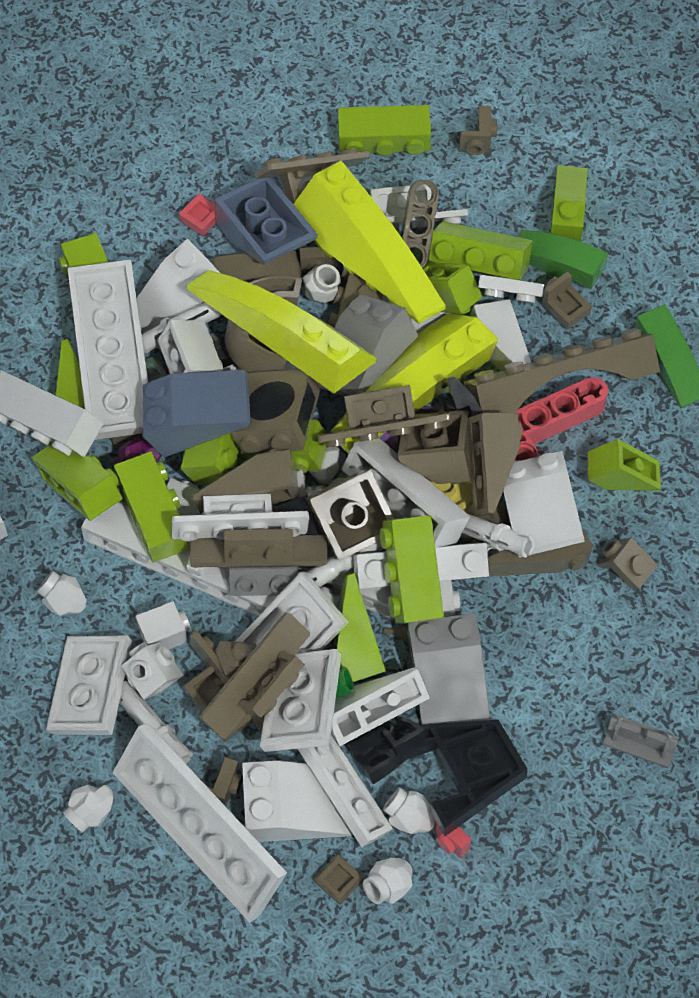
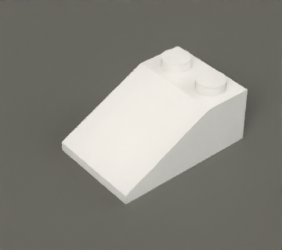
M188 238L163 260L136 298L140 327L143 333L160 325V321L165 318L172 319L204 303L203 300L187 290V284L208 270L220 273ZM207 310L189 320H195L207 314L209 311Z
M563 451L546 453L527 460L514 461L503 492L512 530L531 536L535 540V546L531 555L585 542Z
M285 761L242 763L245 828L258 842L352 836L351 830L308 764Z

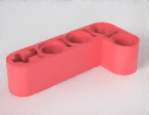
M586 378L518 409L516 413H518V422L522 427V437L515 461L538 457V450L534 444L601 414L605 409L608 395L606 383L599 378ZM563 408L569 410L570 412L564 413L559 411L558 409ZM537 421L541 423V425L536 426L530 424L529 422Z

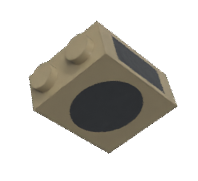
M300 369L249 373L251 425L231 432L242 454L264 453L272 449H280L282 451L289 449L290 451L303 450L309 432L310 421L312 420L320 393L316 381Z

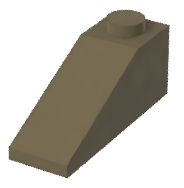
M480 413L467 418L474 516L476 517L490 515L496 511L520 448L522 427L518 422V413Z
M272 449L267 453L255 455L195 493L193 499L200 514L203 513V496L271 494L272 504L288 502L299 498L297 469L290 449L283 451Z
M582 530L585 542L532 554L526 558H519L518 554L504 549L488 557V577L560 573L569 568L575 571L588 563L593 544Z

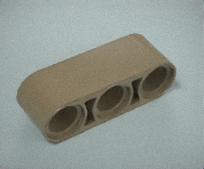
M417 180L411 184L408 190L401 237L409 248L416 247L419 249L421 258L418 263L422 268L426 265L429 256L439 197L437 186L430 180ZM422 184L427 185L431 189V198L425 203L419 202L415 197L416 189ZM416 216H422L426 221V228L420 234H415L410 229V222Z
M294 250L265 265L247 253L217 256L210 261L221 274L232 276L248 283L270 276L302 278L299 254Z

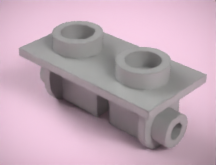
M298 566L230 567V596L279 595L298 575Z
M614 714L603 745L669 768L679 737Z

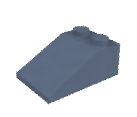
M271 177L255 179L214 199L215 218L218 227L233 245L263 265L318 238L315 230Z
M246 370L169 374L142 385L143 437L163 457L251 425L249 383Z

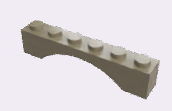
M632 328L622 331V336L614 339L610 336L596 338L592 340L593 345L568 346L563 349L564 353L555 356L552 353L537 355L534 357V362L510 363L505 365V370L494 373L493 370L476 373L474 375L475 379L465 381V387L476 399L483 413H516L521 404L537 388L549 380L568 372L584 369L605 370L619 377L634 380L660 372L653 334L641 332L640 328Z

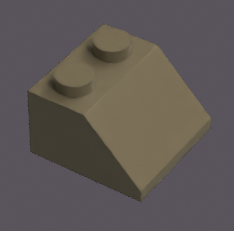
M469 410L449 411L451 420L443 421L444 427L425 430L424 425L412 426V433L401 435L398 451L399 461L436 484L470 482L471 463L467 419L470 418ZM437 413L417 414V415H415V417L426 416V415L437 414Z
M363 469L305 498L320 530L325 535L338 561L379 542L383 521L395 520L370 469Z

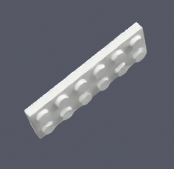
M131 260L68 268L85 410L104 423L95 440L143 433L142 385L148 383Z
M148 723L139 726L116 765L113 774L249 923L261 915L287 872Z

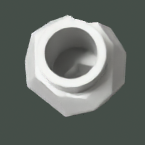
M329 264L315 266L303 277L306 297L308 299L323 303L335 299L338 285L341 281L339 272L334 266Z
M341 446L327 447L321 471H310L319 484L329 485L338 478L340 473L344 472L341 469L346 461V455L342 451L343 448Z
M51 571L36 591L43 596L42 603L51 612L59 616L78 614L86 607L87 599L77 579L69 575H58L55 571Z
M89 785L75 789L69 798V807L63 814L82 833L89 826L100 827L111 810L113 792L107 785H103L98 789Z
M399 787L383 808L390 815L389 823L393 827L410 834L429 832L435 825V818L431 813L430 804L423 794L415 791L405 792Z
M401 858L377 861L371 869L369 877L363 881V889L367 897L375 904H381L384 901L394 904L412 887V867L406 860Z

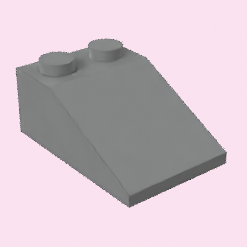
M360 294L339 316L334 329L377 359L375 364L338 390L336 394L348 396L364 393L418 337L404 307ZM316 381L319 388L328 390Z
M476 613L409 622L407 626V639L411 666L419 670L430 699L418 704L421 725L490 720Z

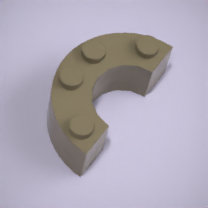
M270 276L250 282L297 306L302 278ZM228 319L225 332V346L229 356L241 370H246L249 374L251 372L280 371L285 369L286 359Z

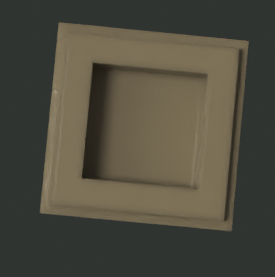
M339 855L314 879V883L339 905L364 881V877Z

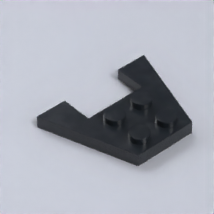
M499 719L420 725L427 735L408 758L410 759L436 750L459 791V794L430 803L431 813L444 837L527 778V767Z

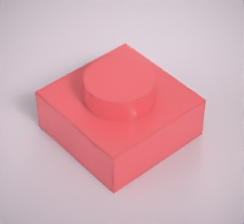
M198 193L179 213V221L201 236H204L216 224L215 204Z
M437 824L436 834L438 837L436 841L446 853L451 854L454 852L461 858L470 850L472 839L460 827L444 837Z

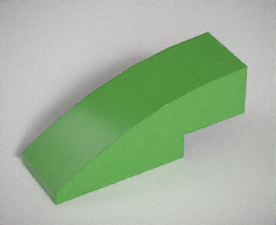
M523 230L519 235L520 238L533 240L529 265L553 277L559 278L568 272L572 276L573 281L592 289L606 267L608 253L589 244L541 231Z
M661 305L638 315L635 328H640L641 332L653 334L660 367L658 374L679 407L683 408L699 401V368L682 332L666 305Z

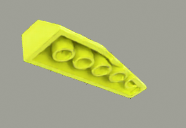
M339 161L316 173L293 205L318 234V238L313 241L329 258L334 257L341 262L344 269L352 275L355 273L364 279L366 285L375 292L378 290L388 297L391 304L404 307L409 317L418 324L445 310L444 302L409 247L377 203L345 164Z
M208 270L187 284V290L332 393H336L376 363L377 358L326 322L261 287Z
M448 313L418 333V337L365 392L410 385L414 412H417L449 389V387L443 389L441 387L444 378L454 376L457 380L461 381L488 362L499 339L477 317ZM347 412L331 432L349 429ZM387 431L378 432V437L380 438ZM358 436L345 438L346 444L340 446L349 454L353 444L359 442Z

